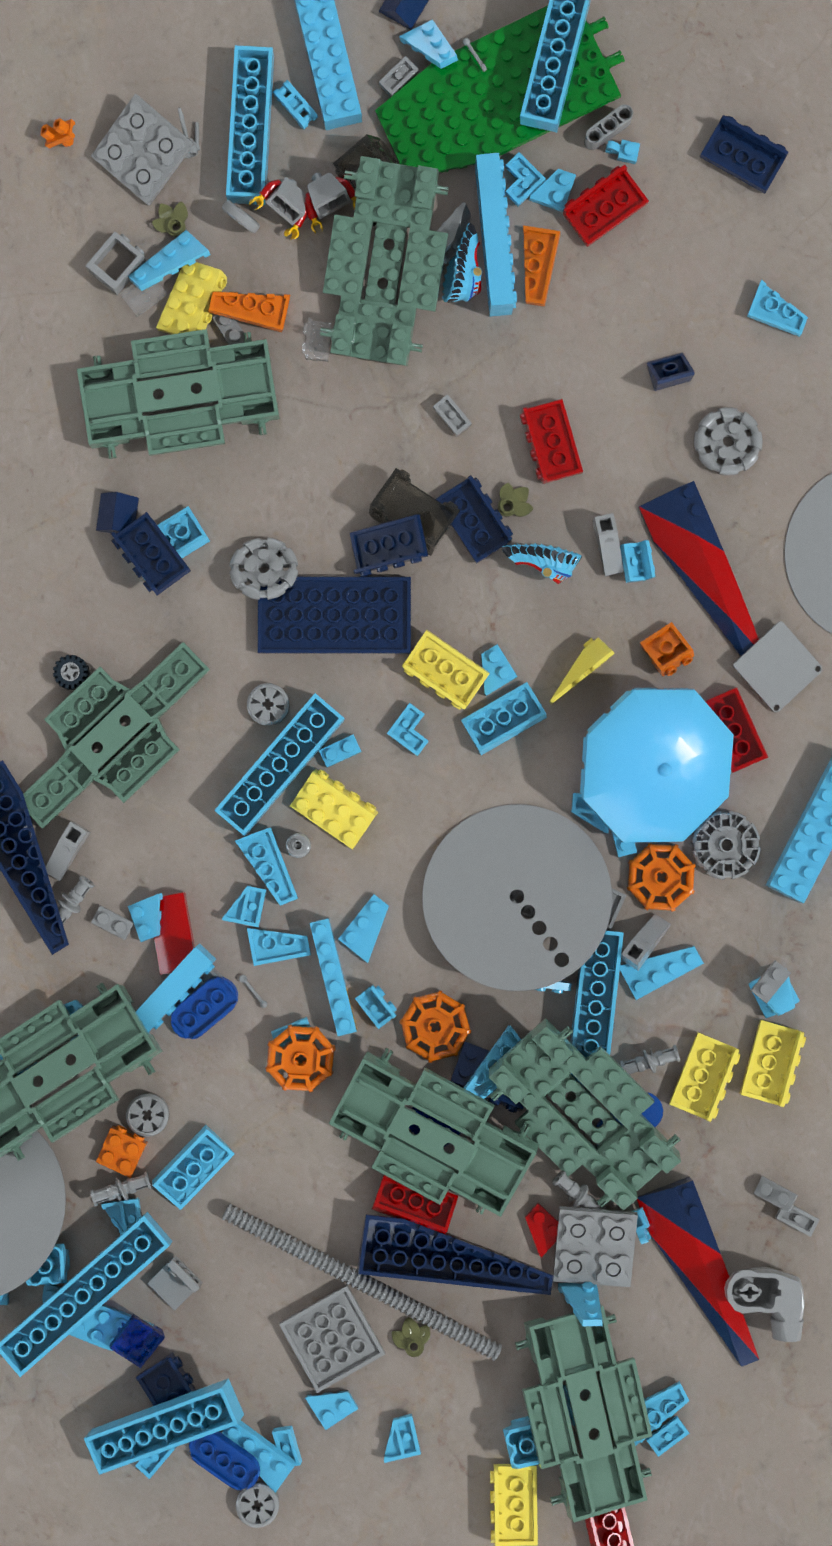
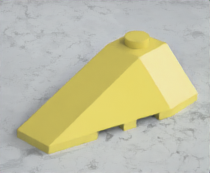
M591 638L583 645L585 648L581 651L550 699L551 705L615 654L599 638L593 640Z

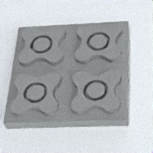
M134 94L91 157L147 205H151L195 143L139 95Z
M559 1206L553 1282L580 1284L591 1282L594 1285L630 1287L638 1219L637 1212Z
M348 1285L341 1287L279 1323L317 1393L385 1355L383 1347Z

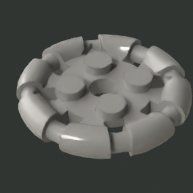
M724 407L719 408L714 413L710 412L698 424L699 429L694 435L695 451H698L701 463L709 470H715L721 475H736L742 470H748L759 458L757 455L762 450L763 439L762 433L757 428L758 423L747 412L737 411L738 408ZM721 418L723 423L717 425L716 420ZM734 418L740 420V423L738 424L732 421ZM750 429L752 435L747 437L745 431ZM706 430L711 432L710 437L705 435ZM730 437L733 440V445L730 447L725 446L723 438ZM709 446L711 453H706L705 448ZM747 447L752 448L750 453L744 452ZM717 458L724 460L723 465L716 463ZM739 459L740 463L735 465L733 460Z
M255 538L243 544L240 550L237 549L231 558V571L229 572L231 581L237 589L242 591V594L249 598L260 600V598H267L268 600L283 595L287 588H291L296 581L298 575L296 555L291 548L285 546L284 542L274 538ZM281 552L283 556L279 558L277 555ZM247 553L251 554L249 558L245 557ZM263 566L269 568L266 573L260 572L259 569ZM289 567L287 571H283V568ZM239 568H244L245 571L240 572ZM260 586H267V590H260Z
M718 811L712 813L694 831L692 843H694L693 856L700 868L703 867L708 875L725 880V878L736 879L748 873V869L752 865L755 866L761 851V847H759L760 836L755 825L747 821L744 815L734 811H728L727 813ZM722 820H728L729 826H722ZM740 825L745 828L743 833L737 830ZM711 826L714 831L709 834L706 830ZM726 839L732 844L731 849L728 851L722 848V842ZM746 840H751V848H746ZM701 842H707V850H702ZM742 856L747 859L743 864L739 861ZM710 858L716 861L713 866L707 862ZM724 864H731V870H725Z

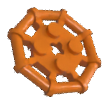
M648 843L647 847L628 862L629 879L627 890L631 891L647 911L654 909L671 910L673 912L675 908L695 892L693 888L696 865L687 858L678 848L679 845ZM656 852H668L669 856L668 858H657ZM649 854L651 855L652 860L645 866L639 864ZM676 856L684 867L679 868L673 861V858ZM637 869L642 870V882L636 883ZM687 871L685 886L681 884V874ZM659 872L666 874L665 882L657 881V874ZM644 886L651 894L647 899L638 888ZM678 888L683 890L674 900L672 899L671 895ZM655 896H663L667 899V902L653 901Z
M441 990L436 993L413 997L412 1003L399 1021L402 1026L406 1049H410L425 1058L429 1063L451 1056H458L460 1048L468 1035L471 1034L465 1012L466 1006L442 993ZM436 1001L435 1007L425 1009L422 1005L424 1003ZM441 1003H446L454 1008L451 1013L440 1007ZM418 1008L421 1011L416 1021L410 1020ZM456 1014L459 1016L461 1027H455L453 1016ZM437 1021L441 1029L433 1032L431 1031L432 1027L430 1024ZM409 1026L416 1027L417 1038H412ZM455 1032L460 1033L456 1042L452 1045L449 1042ZM420 1041L430 1046L429 1052L417 1044ZM440 1045L448 1047L447 1050L434 1053V1047Z
M292 1024L288 1025L287 1029L267 1044L269 1048L267 1066L265 1067L266 1072L272 1075L284 1091L301 1090L309 1091V1093L313 1092L315 1087L334 1073L332 1068L334 1051L336 1050L335 1045L328 1041L317 1026L300 1027L292 1026ZM296 1034L310 1035L308 1040L296 1039ZM291 1036L292 1041L288 1042L284 1048L279 1045ZM315 1038L324 1048L319 1050L313 1043ZM276 1051L281 1053L280 1063H275ZM303 1055L306 1060L298 1063V1060H295V1058ZM323 1055H326L325 1066L320 1065V1058ZM278 1070H285L288 1077L285 1079ZM317 1071L321 1072L317 1077L310 1081L309 1077H311V1074ZM305 1079V1083L292 1082V1080Z

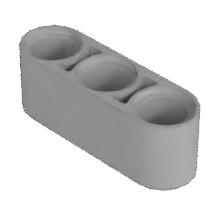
M621 105L590 127L584 140L586 148L596 150L627 128L633 117V109L629 105ZM626 114L628 118L622 119L619 115ZM610 125L613 129L607 130L604 126ZM595 136L598 140L591 141L589 137Z

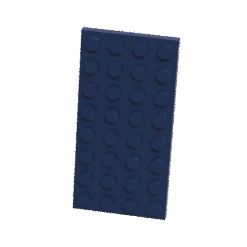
M297 577L293 586L287 588L283 595L274 599L260 598L258 600V654H411V577ZM260 586V590H267V586Z

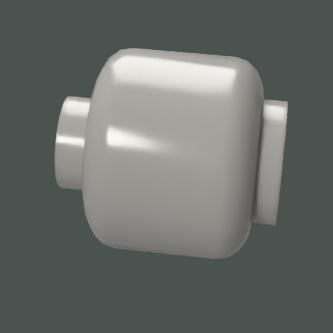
M302 833L291 835L286 842L287 852L295 858L305 857L311 850L310 839Z

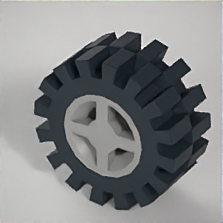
M76 655L61 657L59 661H56V666L53 667L55 681L67 690L77 689L90 675L89 666Z

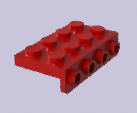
M617 166L610 172L608 177H601L597 180L594 187L583 190L580 193V197L576 200H569L564 205L563 215L588 247L647 205L649 200L627 172V166Z
M563 399L528 409L527 407L523 408L520 420L522 425H526L527 428L525 437L527 443H531L533 449L530 450L532 461L537 463L538 468L535 471L538 480L541 479L542 484L583 473Z

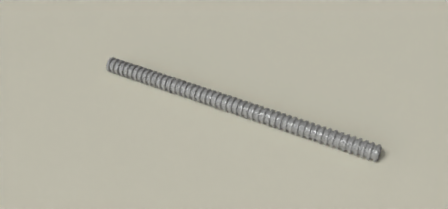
M232 1204L227 1206L222 1220L227 1219L228 1223L232 1222L234 1226L238 1225V1228H244L245 1232L247 1230L250 1231L249 1234L254 1233L255 1237L259 1236L261 1240L265 1239V1242H271L272 1246L274 1244L277 1245L276 1248L280 1247L282 1251L286 1250L288 1254L292 1253L293 1257L295 1255L298 1256L299 1260L302 1258L303 1262L307 1261L309 1265L313 1264L314 1268L319 1267L320 1271L322 1269L325 1270L326 1274L330 1273V1276L334 1275L336 1279L340 1278L341 1282L346 1281L347 1285L351 1284V1287H357V1290L361 1289L362 1293L367 1292L368 1296L373 1295L374 1299L378 1298V1301H384L385 1305L388 1303L389 1307L394 1306L395 1310L399 1309L401 1313L405 1312V1315H411L412 1319L415 1317L416 1321L420 1320L422 1324L426 1323L428 1327L432 1326L433 1330L438 1329L439 1333L442 1331L443 1335H449L448 1337H453L455 1341L459 1340L460 1344L465 1343L466 1347L470 1346V1349H476V1352L480 1351L481 1355L486 1354V1357H491L493 1361L498 1358L502 1349L501 1344L497 1345L495 1341L491 1342V1339H485L484 1335L481 1337L480 1333H474L475 1331H470L468 1327L464 1328L463 1324L458 1325L457 1321L454 1323L453 1319H447L448 1317H443L441 1313L437 1314L436 1310L431 1311L430 1307L426 1308V1305L422 1306L420 1302L416 1303L415 1299L410 1300L409 1296L405 1297L403 1293L399 1294V1291L395 1292L393 1288L389 1289L388 1285L383 1286L382 1282L378 1283V1280H372V1277L368 1278L366 1277L367 1275L358 1274L355 1268L351 1269V1266H345L344 1262L342 1264L339 1263L340 1260L335 1261L334 1257L330 1258L328 1254L324 1255V1252H318L317 1248L314 1250L313 1246L309 1247L307 1243L303 1244L301 1240L297 1241L296 1237L294 1239L291 1238L290 1234L287 1236L286 1232L282 1233L280 1229L276 1230L275 1226L270 1227L269 1223L267 1225L264 1224L265 1221L262 1220L261 1222L259 1218L255 1219L253 1215L249 1216L248 1212L243 1213L242 1209L238 1210V1207L234 1208Z

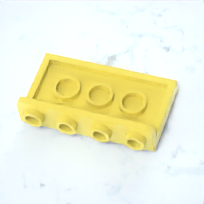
M198 262L191 266L188 264L183 266L156 328L171 335L206 329L212 320V313L208 312L212 292H222L227 284V276L220 269Z
M428 630L425 631L402 665L406 674L411 677L415 675L420 679L419 682L422 685L435 689V693L443 699L445 697L452 701L451 704L459 710L467 708L490 674Z
M315 769L290 807L353 850L377 816L378 811H376V807L371 803L362 801L357 793L346 790L341 782L330 779L325 771Z
M760 1020L740 1094L780 1107L788 1104L790 1100L789 1088L790 1085L794 1084L796 1077L794 1074L795 1066L798 1067L801 1059L799 1055L800 1048L804 1047L806 1041L804 1032Z
M697 1032L669 1105L699 1116L709 1122L712 1121V1118L715 1119L719 1108H717L718 1103L724 1099L726 1090H724L726 1083H730L733 1077L732 1068L734 1064L737 1065L739 1062V1049Z
M493 1464L494 1471H490V1483H494V1491H490V1503H494V1511H490L491 1523H494V1530H491V1543H494L495 1546L538 1545L537 1465L514 1469L511 1467V1464Z

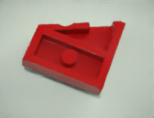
M537 1203L527 1213L525 1218L539 1256L542 1258L556 1242L558 1220L542 1205Z

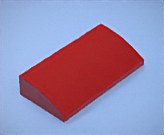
M738 687L705 701L734 734L731 761L732 773L768 758V754Z
M185 892L163 896V899L160 900V911H162L160 935L154 937L160 975L172 973L195 948Z
M383 1175L372 1210L394 1218L407 1219L446 1234L458 1195L447 1192L439 1205Z
M625 1507L585 1519L591 1546H634Z

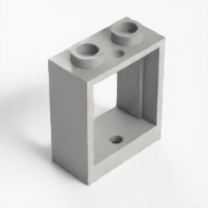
M114 232L86 264V268L89 273L118 295L129 283L130 279L128 276L146 262L145 253L137 245L133 247L130 244V240L124 234L119 235ZM118 242L136 258L115 281L100 269L98 264Z

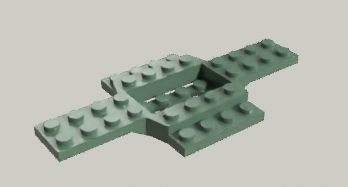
M182 642L146 678L132 689L114 681L102 667L95 670L44 719L58 734L66 752L23 793L29 815L44 829L94 780L110 788L125 803L180 751L168 737L160 717L203 678L210 669ZM124 715L129 716L131 719L130 725L126 727L120 724V719ZM147 723H151L101 772L98 773V769L101 768L119 749H121L140 729H142ZM95 742H100L103 746L100 753H94L92 750V745Z

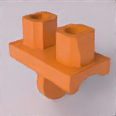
M59 118L55 120L53 127L48 124L43 125L40 135L46 139L45 146L50 149L59 144H63L65 147L73 145L75 134L72 132V128L75 125V121L72 119L64 121Z

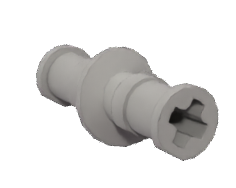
M81 875L79 877V882L71 889L69 895L62 893L64 901H58L60 904L58 910L63 924L70 918L72 912L79 913L81 911L79 903L85 898L89 889L95 886L85 876Z
M675 1044L672 1048L659 1050L655 1053L650 1049V1054L643 1050L644 1056H638L625 1062L621 1060L620 1064L628 1074L643 1072L646 1069H651L653 1073H656V1066H663L673 1061L680 1062L681 1060Z
M564 1170L559 1172L554 1178L552 1184L559 1186L569 1196L568 1201L575 1200L573 1207L580 1205L581 1208L607 1210V1207H601L594 1197L587 1194L588 1186L586 1184L579 1186L566 1175Z
M144 1172V1175L131 1177L122 1182L116 1177L115 1184L107 1185L95 1191L91 1189L90 1193L96 1207L99 1203L111 1201L117 1197L121 1201V1196L127 1201L129 1193L132 1194L138 1190L151 1189L152 1187L148 1173Z

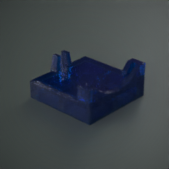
M133 1314L126 1324L122 1322V1328H118V1334L109 1344V1347L117 1354L142 1368L164 1340L165 1335L160 1327H153Z

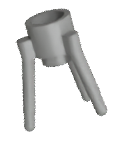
M179 107L178 113L182 131L188 137L182 109ZM195 122V142L192 138H189L195 144L185 158L195 157L198 155V151H200L198 122Z

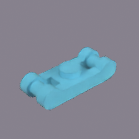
M286 80L280 89H275L272 93L304 130L308 127L309 122L315 121L318 118V115L293 85ZM287 92L290 93L287 98L284 96ZM305 110L307 115L302 117L300 113Z

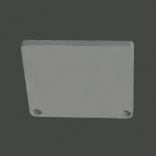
M782 621L777 622L733 663L735 670L773 712H779L822 672V666ZM816 666L820 668L818 672L815 670ZM774 705L778 706V710H774Z

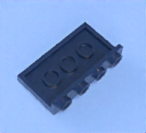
M723 115L700 157L765 194L786 159L788 151L783 145L769 141L767 136L755 133L751 127L739 124L733 117Z
M470 475L466 480L436 498L435 501L477 564L510 543L513 533L508 525H503L501 521L503 518L497 509L494 510L490 505L492 500L488 494H483L481 491L482 485L479 480Z
M147 512L117 534L114 531L111 533L114 538L111 540L118 550L122 548L124 551L122 554L123 558L128 564L133 563L135 567L132 570L138 578L143 577L145 579L143 585L149 593L154 591L158 596L191 571Z
M420 515L405 517L350 533L357 569L353 571L354 574H360L361 577L372 575L371 571L377 570V573L388 571L390 566H394V568L403 567L405 562L409 561L411 564L422 562V558L428 557Z
M465 1041L450 1081L464 1088L490 1051ZM504 1094L496 1099V1101H493V1098L491 1099L489 1095L485 1098L495 1106H499V1104L506 1106V1110L513 1113L520 1112L524 1108L520 1102L515 1104Z
M173 1352L136 1376L137 1381L153 1406L196 1391L192 1376L184 1371L182 1360L179 1356H175Z

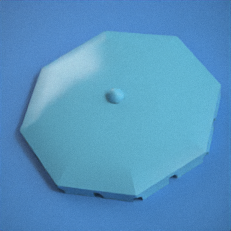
M634 688L631 691H626L610 707L611 711L609 713H604L587 729L588 733L586 737H583L582 761L584 762V769H581L580 793L584 802L623 843L682 842L729 797L734 734L694 689Z

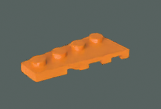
M523 225L526 304L545 307L561 233L556 230Z
M212 292L208 312L282 333L290 295Z

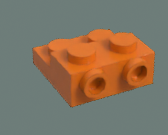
M672 622L640 642V646L649 656L652 664L662 677L673 675L677 671V667L682 664L684 666L690 664L693 660L692 657H694L693 649Z
M112 1126L96 1162L131 1178L148 1142L144 1140V1136L128 1133L127 1129L123 1126Z

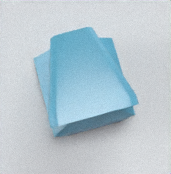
M761 977L751 981L748 984L750 989L753 988V986ZM789 977L768 1003H765L753 993L765 1018L774 1015L780 1016L794 1009L795 1004L800 1001L790 983Z
M55 1244L44 1264L26 1281L27 1286L67 1283V1271L70 1269L69 1249H65L64 1244Z
M528 1416L512 1420L511 1425L503 1429L511 1467L521 1469L539 1464Z

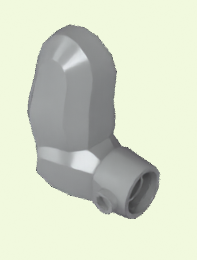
M755 1267L738 1270L728 1278L724 1287L725 1297L735 1311L742 1314L753 1312L771 1313L770 1320L773 1339L783 1342H797L801 1340L805 1301L804 1290L799 1277L768 1267Z

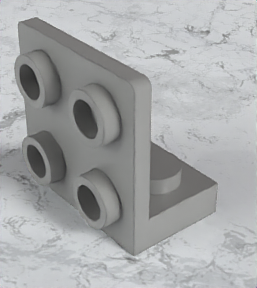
M175 1255L148 1282V1285L173 1310H176L193 1292L195 1293L201 1287L202 1281Z

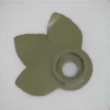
M179 202L174 209L166 204H160L158 211L160 218L152 221L154 228L161 233H169L173 237H178L186 229L184 222L188 217V211L185 204ZM175 225L180 227L178 230H173Z
M509 483L503 485L499 492L501 500L498 503V511L502 516L509 517L514 514L518 517H523L533 510V507L526 503L529 494L528 487H519L513 490ZM506 504H508L511 508L508 511L504 510L503 506Z
M407 1317L404 1321L402 1331H392L394 1344L398 1348L405 1349L406 1353L411 1357H418L423 1353L424 1344L430 1339L431 1335L430 1328L427 1325L419 1328L416 1321L410 1317ZM411 1344H417L418 1348L416 1351L411 1349Z

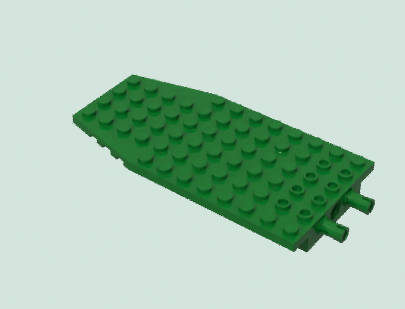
M548 5L470 43L482 63L485 64L487 68L485 72L482 71L469 48L463 46L455 50L458 61L442 69L431 63L375 110L399 164L418 167L419 165L438 168L441 173L456 168H467V166L475 165L476 155L499 153V156L550 132L520 124V114ZM604 16L590 24L587 21L585 22L559 127L621 98V93L610 72V68L625 62L624 56L621 55L622 52L619 50L612 55L604 57L594 38V34L609 28Z

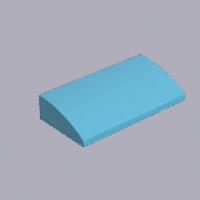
M189 506L157 525L181 558L210 542Z
M526 682L463 718L461 722L480 755H483L546 719L547 714Z
M205 1125L152 1180V1185L181 1210L235 1153L214 1131Z

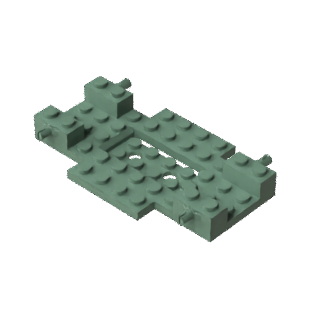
M361 156L357 172L345 170L347 175H344V179H351L356 182L354 217L334 215L323 293L341 296L339 314H336L335 325L332 329L321 327L320 331L324 332H320V336L331 337L330 353L408 366L410 351L422 353V349L415 347L423 348V344L412 343L417 309L436 312L448 233L432 231L430 226L436 194L447 196L449 187L437 186L438 168L419 165L418 167ZM373 222H377L365 300H363L362 289ZM407 228H410L398 305H395ZM387 239L394 241V248L391 250L384 248V241ZM380 278L388 280V286L385 289H381L377 285Z
M204 329L131 341L134 360L102 365L101 356H97V358L93 356L94 366L77 369L89 445L92 449L107 448L108 458L113 459L117 458L116 446L130 443L131 439L144 437L147 440L149 456L225 444L222 425L239 422L242 425L258 424L259 435H266L265 423L280 419L267 339L252 341L251 332H247L248 339L245 332L243 333L245 343L210 348L208 331ZM213 369V370H209V371H202V372H196V373H190V374L170 376V377H164V378H158V379H151V380H145V381H139V382L137 381V380H144V379H150V378H157V377H163V376H169V375H176V374H182V373H188V372H195V371ZM195 383H199L202 386V390L198 394L191 391V387ZM157 389H161L164 392V396L160 400L153 397V393ZM218 401V404L214 406L143 416L145 412Z
M100 983L96 987L101 995L71 1015L62 1000H58L0 1038V1054L3 1057V1060L0 1061V1158L8 1152H13L17 1161L25 1158L20 1146L33 1137L32 1133L43 1127L51 1143H54L118 1101L119 1098L110 1082L125 1072H132L141 1066H144L148 1075L156 1072L150 1061L161 1053L162 1049L155 1037L146 1030L131 1005L133 1000L123 985L117 984L107 990L104 983ZM79 1035L78 1037H76L75 1039H73L72 1041H70L69 1043H67L66 1045H64V1046L61 1047L60 1049L56 1050L57 1048H59L60 1046H62L63 1044H65L66 1042H68L69 1040H71V1039L74 1038L75 1036ZM56 1050L55 1052H53L52 1054H50L49 1056H47L46 1058H44L43 1060H41L40 1062H38L37 1064H35L34 1066H32V1067L29 1068L28 1070L24 1071L23 1073H21L20 1075H18L17 1077H15L17 1074H19V1073L22 1072L23 1070L27 1069L28 1067H30L31 1065H33L34 1063H36L37 1061H39L40 1059H42L43 1057H45L46 1055H48V1054L51 1053L52 1051ZM73 1054L76 1057V1062L70 1066L66 1063V1058L68 1055ZM94 1063L96 1064L94 1069L32 1108L31 1105L39 1101L51 1091L56 1090L68 1080L73 1079L74 1076L88 1069ZM36 1076L43 1078V1084L40 1087H36L33 1083Z
M545 1018L489 1068V1078L497 1086V1089L489 1096L491 1099L493 1098V1101H496V1099L504 1094L515 1104L520 1102L527 1111L515 1120V1124L520 1129L524 1122L527 1123V1126L528 1124L531 1125L527 1136L538 1143V1147L562 1171L564 1170L568 1177L580 1166L584 1165L596 1177L597 1185L605 1193L604 1196L597 1200L601 1207L611 1200L624 1211L638 1199L637 1191L661 1170L667 1174L681 1162L680 1153L674 1147L681 1140L676 1134L667 1140L642 1115L654 1103V1099L601 1046L585 1058L566 1039L573 1033L571 1028L567 1026L563 1031L559 1032ZM571 1073H572V1074H573V1075H574L623 1125H621V1124L571 1075ZM567 1092H574L576 1098L572 1101L565 1098ZM548 1095L598 1146L592 1145L545 1096ZM595 1118H600V1119H602V1121H603L602 1126H600V1127H595V1126H593V1125H592L593 1119H595Z
M388 1048L385 1049L382 1057L366 1052L329 1122L330 1125L342 1131L339 1137L342 1139L344 1133H346L343 1140H347L348 1135L380 1151L371 1168L439 1205L450 1189L478 1204L476 1208L477 1213L480 1211L479 1214H483L484 1210L487 1209L501 1217L538 1150L539 1144L526 1136L531 1125L528 1124L527 1126V1123L524 1122L519 1132L505 1125L501 1130L486 1122L494 1108V1104L427 1068H424L419 1080L415 1084L399 1075L401 1069L388 1062L393 1053L392 1050L388 1053ZM405 1105H411L419 1109L420 1111L469 1136L475 1142L472 1143L468 1141L466 1137H461L453 1133L449 1128L440 1126L439 1124L435 1123L432 1119L426 1118L416 1113L414 1109H409L405 1107ZM410 1125H418L420 1132L412 1134L409 1130ZM445 1144H453L455 1150L452 1153L446 1152L444 1150Z
M601 1304L602 1326H582L574 1313L549 1320L541 1317L524 1322L526 1339L515 1342L517 1351L527 1347L530 1350L532 1361L537 1366L541 1383L522 1389L539 1467L545 1469L558 1464L560 1467L561 1476L559 1481L561 1494L550 1497V1502L552 1506L564 1503L567 1516L573 1523L647 1501L643 1478L652 1476L650 1468L640 1469L634 1443L635 1441L652 1437L636 1361L632 1357L616 1362L608 1324L617 1322L616 1316L613 1314L606 1317L604 1307ZM596 1371H597V1374H598V1379H599V1383H600V1387H601V1392H602V1396H603V1401H604V1405H605V1409H606V1414H607V1418H608V1423H609V1427H610V1431H611V1436H612V1440H613V1445H614V1447L612 1446V1441H611L610 1432H609V1428H608V1424H607V1419H606L605 1410H604V1406H603V1402H602V1397H601V1393H600V1388H599V1384H598V1380H597ZM564 1380L575 1421L579 1447L582 1452L580 1457L577 1452L562 1381ZM584 1389L590 1392L587 1400L580 1399V1392ZM593 1428L599 1431L596 1439L589 1438V1431Z

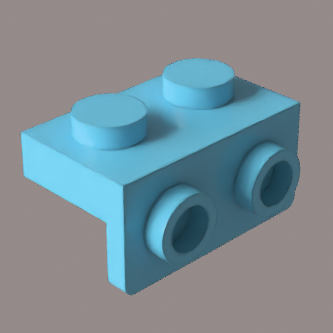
M649 540L620 545L626 583L646 581L655 577V567L653 565L652 549Z
M373 984L358 995L355 1000L375 1026L380 1029L397 1016L395 1013L397 1008L391 1001L387 1003L383 997L386 995L379 985L375 987Z

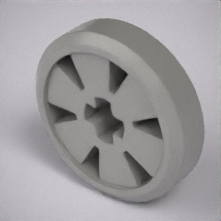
M226 200L222 205V210L251 233L257 232L260 227L259 223L230 200Z
M271 683L261 684L250 692L247 699V710L251 718L257 723L265 726L276 725L288 714L289 699L281 687ZM267 699L273 703V707L270 706V710L263 706Z
M153 1093L138 1095L127 1107L126 1120L128 1126L134 1133L144 1137L160 1133L166 1127L169 1120L167 1103L163 1098ZM146 1110L147 1112L148 1110H150L152 1112V1119L148 1118L146 1120L144 1118L145 1113L143 1111Z
M256 1482L253 1487L242 1489L236 1501V1511L241 1521L255 1528L270 1524L277 1516L279 1509L277 1492L275 1493L264 1482ZM256 1500L259 1503L262 1502L260 1509H257V1506L253 1507Z

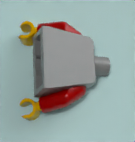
M315 173L312 176L313 182L307 185L309 192L305 196V209L309 220H312L311 229L314 233H316L314 227L317 224L320 225L323 231V225L317 220V217L322 219L351 203L350 199L353 201V209L355 210V190L348 180L334 177L331 173H327L324 176L321 173Z
M285 177L281 181L277 179L268 182L259 192L260 195L249 201V205L256 201L258 206L255 210H258L263 206V200L265 199V203L293 225L292 228L284 231V236H289L292 233L290 240L298 238V228H301L307 217L305 193L297 187V182L293 179Z

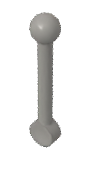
M464 38L463 44L469 48L482 71L485 72L487 68L471 46L470 39Z
M241 975L239 977L240 982L248 987L260 1002V1006L266 1008L267 1002L261 999L247 981V977Z

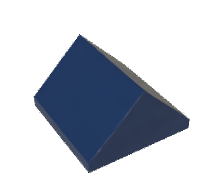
M385 0L379 12L412 30L429 0Z
M684 353L647 362L654 391L690 382L695 375Z
M120 492L101 493L96 531L108 533L114 531L117 534L137 519L139 498Z

